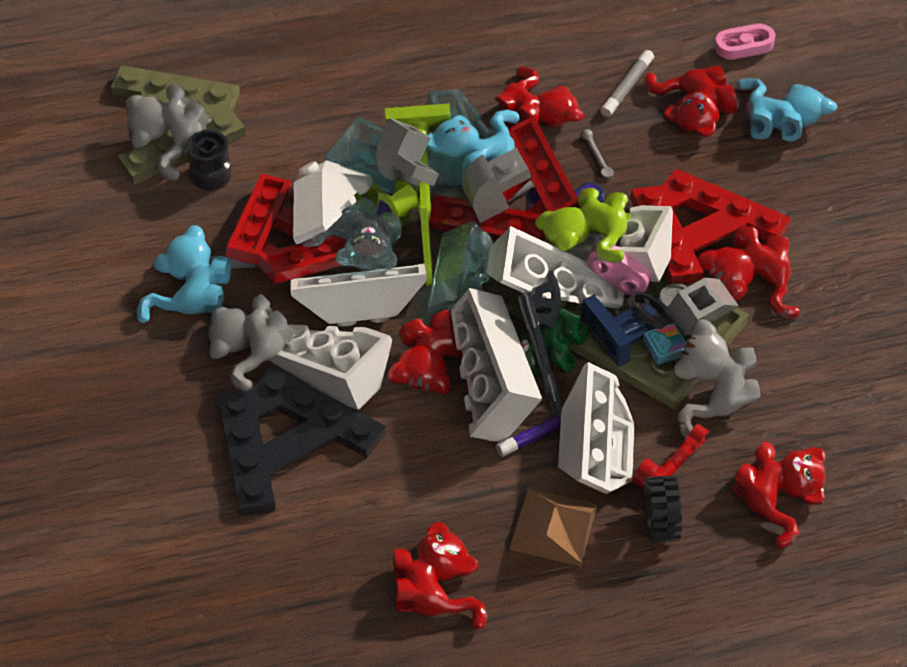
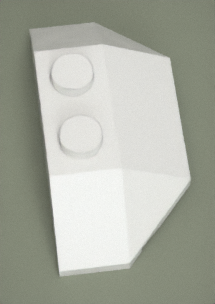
M417 264L310 278H296L291 280V296L329 324L337 323L338 326H351L356 324L357 321L369 319L371 322L376 323L385 322L390 317L397 316L427 281L425 265Z
M588 362L583 366L562 408L558 467L578 482L608 494L631 482L634 421L626 400L618 389L620 384L616 375Z

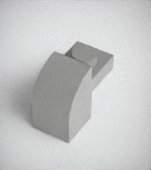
M389 118L377 146L376 158L380 172L386 178L395 181L403 180L419 186L420 182H424L434 186L439 173L420 162L431 137L411 125Z
M514 148L487 162L484 155L476 158L463 174L462 188L481 223L509 209L503 192L532 176L517 148Z

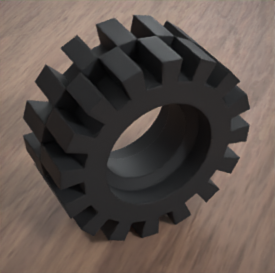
M675 475L646 477L644 482V509L649 541H679L682 532V505L677 477Z

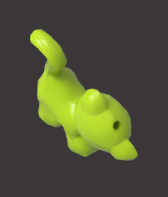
M595 188L582 189L578 194L580 209L564 207L553 212L546 211L535 222L536 227L543 230L548 241L561 251L570 250L574 246L584 243L592 232L599 233L604 238L595 248L598 258L605 262L617 263L624 259L625 254L623 250H611V248L625 235L628 221L632 215L624 211V207L628 202L627 195L624 193H610L605 203H600L597 200L599 192Z

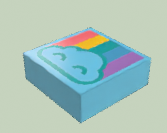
M675 323L669 324L662 329L657 328L644 332L643 341L657 365L682 357L686 341Z

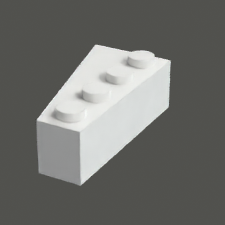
M469 288L451 310L456 348L463 352L461 366H459L462 379H467L469 395L464 397L466 410L472 411L473 423L468 425L470 437L500 443L510 437L538 405L542 397L502 296Z

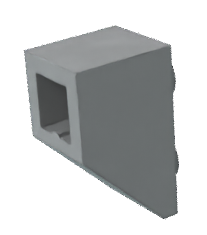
M703 278L679 291L666 308V311L684 337L693 333L694 326L698 320L713 322L736 309L738 304L720 279Z

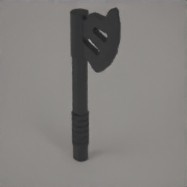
M551 270L547 272L544 284L532 288V294H523L517 296L526 329L529 333L551 415L557 416L562 413L561 399L539 328L540 325H544L548 329H552L560 314V287L554 272ZM550 292L551 299H543L542 294ZM542 307L549 311L548 314L536 313L535 309Z

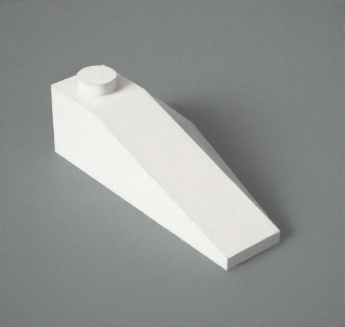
M313 161L300 168V174L294 181L293 239L295 243L299 244L326 231L343 215L341 211L356 202L354 197L356 192L362 195L369 190L373 182L371 175L330 161H325L319 165L316 161Z
M641 205L631 207L630 214L632 216L628 221L626 233L617 241L615 246L646 267L650 272V281L659 282L671 259L673 210L671 206ZM592 232L584 243L576 245L565 252L587 261L592 247L599 243L604 236ZM546 238L545 242L548 243V244H550V245H552V246H554V245L551 244V243L548 241V239Z
M511 226L490 247L487 274L498 282L524 294H532L533 287L544 284L547 272L552 270L558 280L562 301L583 303V299L595 294L604 307L619 309L623 306L624 293L592 271L587 261L561 251ZM543 293L542 298L551 299V293Z
M288 325L296 336L285 344L273 359L269 360L309 386L351 408L359 410L381 388L392 339L389 335L366 327H355L353 332H341L337 326H327L325 331L309 330L307 325Z

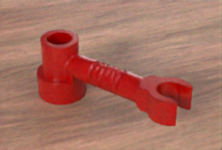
M696 424L679 448L662 466H658L647 458L639 465L631 481L644 490L646 477L672 476L692 453H695L706 442L704 437L709 431L700 424Z

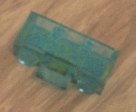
M474 221L442 233L427 309L433 315L447 309L452 310L469 288L482 291V284L490 279V275L487 274L490 247L493 245L492 238Z

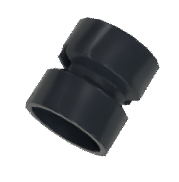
M202 130L194 133L187 141V155L193 184L203 190H217L224 187L232 177L228 140L225 135L215 130Z

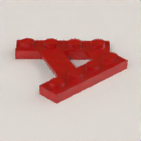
M534 116L508 128L510 137L514 140L515 148L519 151L532 177L504 191L503 195L508 202L531 180L540 200L527 212L509 208L480 223L468 200L435 194L431 201L429 228L497 241L511 226L545 242L546 237L543 230L538 229L535 225L537 218L546 211L553 212L564 207L580 209L578 197Z
M675 169L661 186L631 189L630 201L633 207L641 205L671 206L673 210L684 205L707 215V217L682 228L673 210L671 259L664 271L669 284H690L701 280L704 272L694 252L734 234L740 226L756 228L758 230V238L767 241L770 235L783 237L789 229L791 222L790 217L776 210L769 209L748 198L741 197L679 169Z
M261 173L227 245L226 257L243 263L258 265L274 284L355 262L356 258L362 260L364 255L369 258L388 252L389 241L371 223L338 233L327 229L303 241L304 246L295 244L279 249L269 244L268 241L274 227L293 237L294 211L284 206L290 194L292 181ZM366 227H371L375 230V232L361 233V230ZM364 236L360 243L352 246L357 237ZM371 236L379 238L381 247L371 240Z

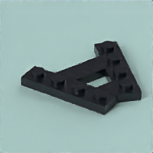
M273 366L249 391L218 395L241 516L276 510L270 475L334 440L368 458L386 435L385 425ZM278 410L301 423L263 444L258 419Z

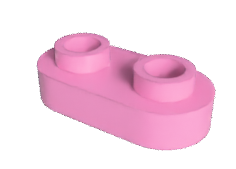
M753 24L723 30L716 37L715 51L720 57L729 60L765 54L774 47L775 32L771 27L764 24Z
M597 244L592 247L587 259L592 271L627 295H631L633 292L644 293L651 279L650 272L646 267L625 252L624 259L621 262L609 263L602 261L598 258L595 251ZM615 245L611 248V250L620 249Z

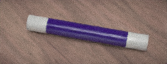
M561 414L496 444L498 454L504 457L560 430Z

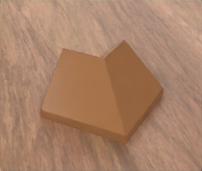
M528 488L510 550L581 566L597 504Z

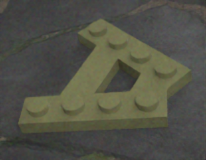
M121 65L111 86L114 96L125 98L134 95L156 97L166 103L170 101L166 96V89L174 82L185 92L184 96L190 101L194 99L204 108L205 114L212 120L204 130L219 131L225 135L228 143L246 136L245 126L233 112L240 95L239 85ZM169 129L158 139L150 140L143 147L135 148L118 156L119 165L133 184H137L160 173L158 171L159 156L175 144L171 130ZM187 149L180 157L170 162L172 168L188 161Z

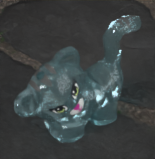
M363 197L354 205L346 207L341 211L343 215L326 231L299 243L305 247L320 246L326 238L333 234L347 239L344 248L336 254V262L339 264L354 266L362 270L379 268L391 270L398 262L396 254L392 252V243H395L401 237V222L395 214L389 211L377 215L376 205L368 198Z

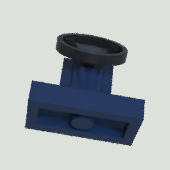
M633 292L628 298V305L631 309L615 317H612L595 294L583 299L581 321L589 327V331L617 367L630 362L631 344L642 340L644 332L653 330L654 327L662 329L671 322V317L667 313L666 308L646 293ZM635 299L642 300V304L638 306ZM657 311L662 315L664 320L660 316H658Z

